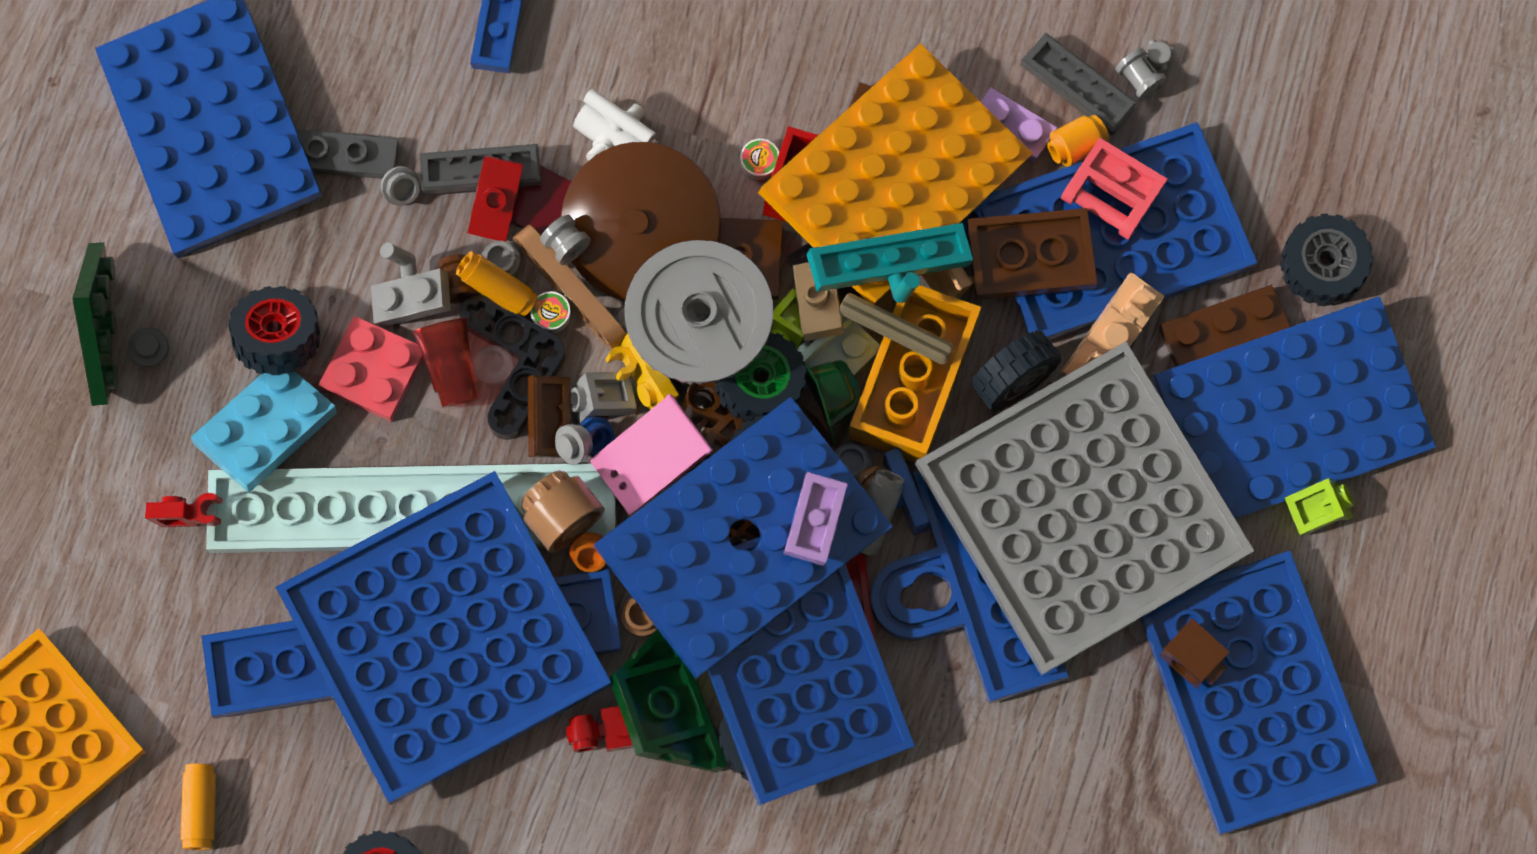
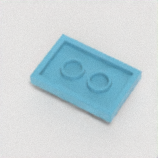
M295 371L288 374L286 372L279 373V375L264 373L260 374L193 434L191 439L193 445L250 493L337 414L333 403Z

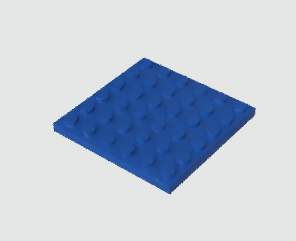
M496 471L487 474L276 586L284 605L390 806L609 688L612 684Z

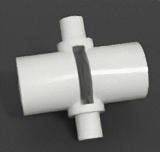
M594 89L589 90L584 97L583 102L586 104L578 113L573 124V128L593 141V148L586 155L588 161L600 152L619 144L629 142L659 143L654 139L656 132L640 122L645 116V111L640 105L634 104L628 111H624Z

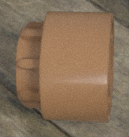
M560 470L554 471L538 481L522 499V507L527 512L524 516V521L549 553H555L569 546L575 537L591 529L605 512L604 506L579 476L570 477L566 471Z

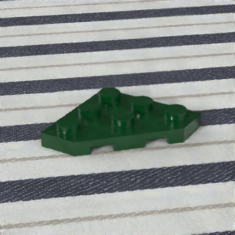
M104 242L88 243L72 297L92 406L108 405L112 389H117L118 386L117 369L115 365H112V334H116L117 329L115 312L111 310V280H115V264L112 256L107 257Z

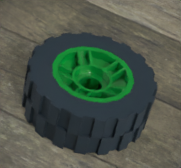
M770 332L767 342L758 357L750 362L746 369L735 373L733 377H726L716 383L715 392L721 399L720 403L735 418L739 417L746 422L754 420L756 416H766L790 397H792L796 404L798 403L805 387L807 370L803 364L804 358L801 352L797 351L796 345L791 340L788 341L783 338L784 335L778 332L776 334ZM761 372L766 373V382H757L753 375H760Z

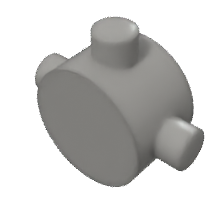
M1155 39L1149 41L1150 46L1146 59L1154 69H1160L1161 72L1167 71L1170 56L1175 54L1174 48H1169L1163 42H1156Z

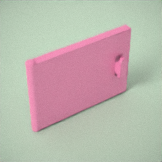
M669 394L589 461L629 516H632L705 457L712 454L713 449L673 395Z

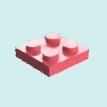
M353 316L318 387L325 393L392 422L427 354V350L421 345Z

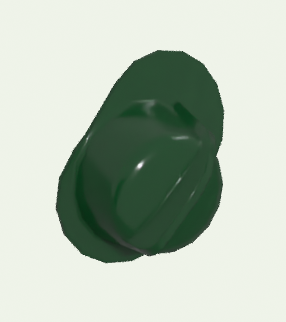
M842 360L826 362L809 367L803 361L807 370L806 382L822 410L833 448L836 450L832 427L855 411L860 398L858 382L846 362Z

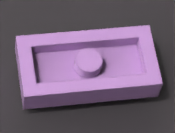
M990 87L981 103L1033 153L1028 160L1035 164L1046 149L1048 142H1050V133L1056 130L1057 127Z
M807 472L784 550L785 555L822 566L826 564L847 483Z

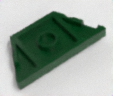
M657 629L609 677L636 755L711 772L722 771L727 767V763L695 677Z

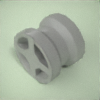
M569 214L554 221L540 237V242L546 248H552L555 251V259L561 265H566L575 260L591 242V238L585 232H579L575 228L576 222Z

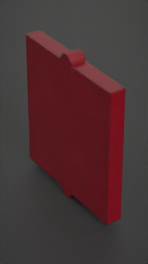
M540 165L541 186L519 188V197L514 205L511 223L522 229L530 225L542 235L554 221L561 217L564 198L572 181Z

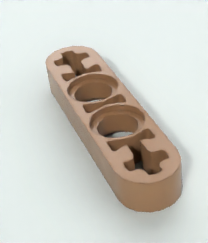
M527 225L516 234L513 240L521 252L557 293L567 299L573 311L610 351L620 346L627 335L624 329L567 264L561 265L555 259V251L552 248H546L540 242L541 235L530 225Z

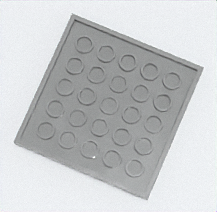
M1127 342L1120 344L927 454L915 463L1041 676L1254 552L1250 542Z

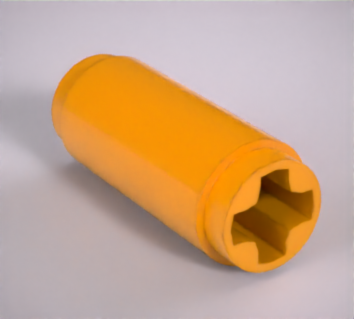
M472 251L469 252L457 268L456 275L464 283L502 308L519 314L522 317H525L531 311L537 300V294L532 292L529 286L480 254H475Z
M185 765L182 781L180 838L183 841L182 849L184 850L212 849V841H214L215 765Z

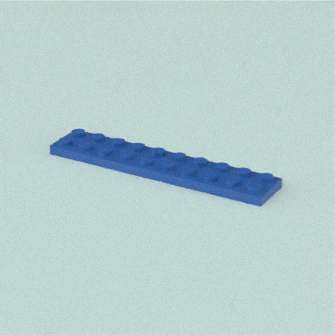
M609 568L596 572L554 577L595 654L602 655L622 651ZM293 621L202 635L211 716L214 719L334 699Z

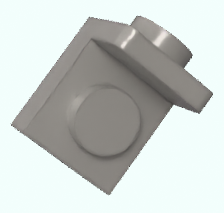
M618 372L585 373L571 387V410L575 413L577 424L580 425L585 419L593 416L631 415L637 409L630 377L626 380L618 381L616 378Z

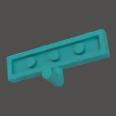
M963 223L810 248L806 254L817 292L888 280L893 298L898 303L906 302L920 283L919 274L966 267L973 261Z

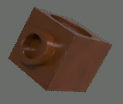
M1191 619L1163 649L1160 657L1193 687L1198 689L1204 681L1212 685L1228 668L1222 661L1230 651L1194 619Z

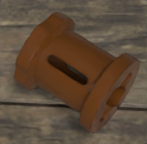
M467 254L450 255L438 261L439 268L448 272L451 304H460L473 295H479L477 290L464 283L456 275L460 262Z

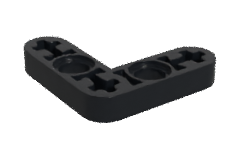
M473 295L467 298L460 307V318L464 328L478 338L519 359L487 415L489 427L497 438L503 440L513 439L523 431L528 423V396H523L516 392L515 386L517 381L522 377L532 375L543 376L535 369L541 359L538 349L540 347L547 349L550 344L554 345L553 349L556 357L548 356L541 365L542 372L547 373L545 376H556L565 360L564 344L558 336L519 314L502 308L485 296ZM481 307H484L486 317L496 322L493 334L489 333L492 330L490 323L483 319H478L476 323H473L469 312L471 310L479 311ZM498 315L502 316V317L497 321V316H498ZM510 324L519 325L524 330L523 338L516 343H507L501 337L503 329ZM528 363H531L535 368L527 366ZM508 396L516 403L527 406L525 410H522L517 405L512 414L515 424L513 426L506 424L504 428H500L497 416L499 414L506 416L512 407L511 401L506 400Z

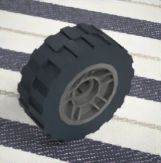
M1324 213L1317 217L1311 216L1306 218L1304 223H1299L1294 228L1292 234L1290 233L1282 250L1281 257L1283 259L1280 266L1281 271L1284 273L1283 279L1286 285L1289 284L1292 288L1291 291L1296 296L1302 297L1303 301L1309 304L1313 302L1317 306H1325L1326 304L1335 306L1339 305L1341 301H1348L1356 292H1359L1373 264V256H1371L1372 246L1366 239V233L1363 229L1360 230L1351 219L1348 221L1341 215L1336 214L1332 216ZM1323 254H1327V258L1333 263L1332 265L1327 266L1321 263L1320 258Z

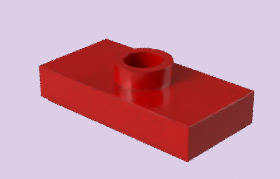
M488 155L484 156L467 234L497 241H507L524 164Z

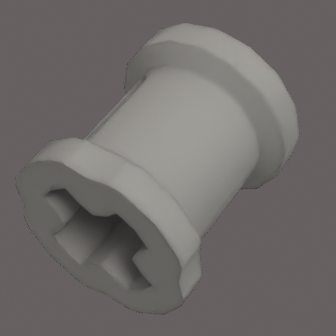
M1138 48L1128 54L1115 68L1118 74H1124L1137 90L1136 96L1139 100L1149 97L1166 82L1165 75L1163 73L1158 74L1146 59L1147 52L1144 48Z

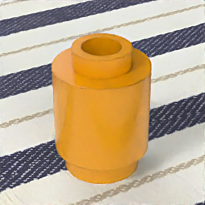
M1083 115L1052 131L1047 147L1052 159L1056 163H1062L1064 166L1069 167L1086 159L1099 138L1108 142L1109 135L1104 123L1098 116L1092 115L1088 117Z

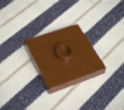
M721 218L719 243L730 246L748 257L766 279L772 300H779L782 220Z

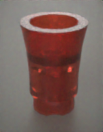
M467 318L447 320L414 330L412 333L422 352L434 393H438L442 408L478 399L475 385L478 381L469 345Z

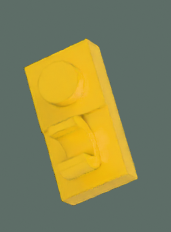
M628 333L621 345L609 352L605 359L607 363L620 360L626 366L617 373V380L623 381L632 375L636 382L635 386L637 387L638 397L644 406L651 410L669 394H672L675 399L678 398L679 394L670 379L657 370H653L645 360L641 359L639 353L632 345Z

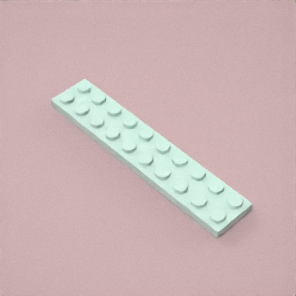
M579 463L576 465L522 464L275 469L250 493L223 470H208V493H214L223 498V503L211 504L207 509V516L214 515L220 518L221 524L214 527L207 526L206 550L209 553L344 551L493 471H496L536 546L545 547L525 523L524 516L527 512L522 507V499L525 494L542 478L558 470L566 471L570 477L579 476L605 508L602 517L587 531L598 533L602 536L607 535L616 528V496L592 463Z

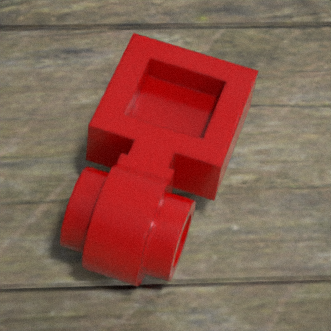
M619 706L600 709L601 724L594 721L591 714L578 715L568 719L569 726L566 727L568 745L573 746L575 753L597 749V742L605 738L607 752L634 748Z

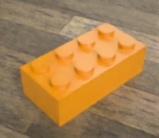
M918 285L906 302H897L893 311L894 315L953 344V351L945 364H939L884 336L852 418L848 439L884 452L898 448V450H901L904 459L914 463L929 454L977 327L981 307Z

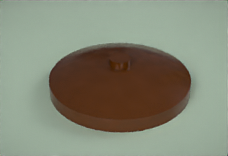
M629 142L600 152L578 171L567 190L562 206L561 217L569 214L576 222L575 228L579 232H585L591 238V242L585 251L572 261L573 265L592 286L609 296L621 300H626L629 286L641 266L662 249L677 243L693 240L719 243L721 211L716 192L707 175L693 160L683 153L657 143Z

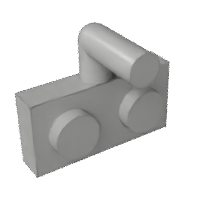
M389 242L381 246V256L400 265L401 278L371 286L374 324L385 327L451 310L447 271L439 268L417 274L414 254Z

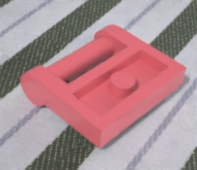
M1099 138L1067 185L1061 199L1070 205L1074 202L1083 208H1087L1089 212L1120 230L1118 234L1129 240L1165 186L1167 178ZM1087 181L1091 182L1132 207L1133 210L1129 216H1126L1082 189Z

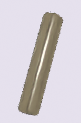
M848 293L840 305L839 312L841 315L939 364H945L953 351V344L852 293Z

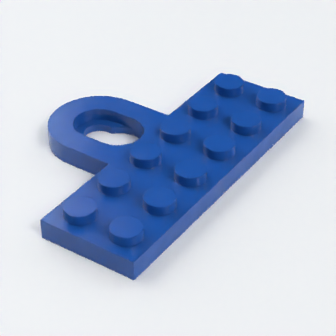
M913 471L912 477L929 516V528L936 548L893 561L878 574L871 591V607L874 618L879 626L891 636L906 641L922 640L963 627L989 704L1067 680L1069 676L1064 663L1041 676L920 471ZM934 575L947 582L951 591V599L944 608L938 611H927L921 608L907 609L900 602L901 592L905 588L912 586L919 577Z

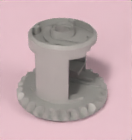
M693 240L677 243L662 249L641 266L635 274L626 295L625 323L632 345L639 353L641 359L645 360L653 370H657L674 383L685 388H689L692 383L699 385L705 382L717 383L721 379L733 377L735 373L746 369L749 363L758 357L767 342L772 328L773 301L763 274L744 254L718 242Z

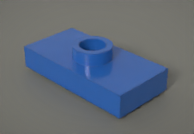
M896 448L884 453L883 465L885 469L898 474L904 479L903 491L896 509L902 507L913 536L926 532L930 519L901 450Z

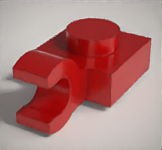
M204 493L194 503L188 504L186 503V498L164 496L162 497V502H146L145 519L160 527H200V524L211 527L221 524V519L214 515L207 516V509L211 504L223 503V498L214 493Z

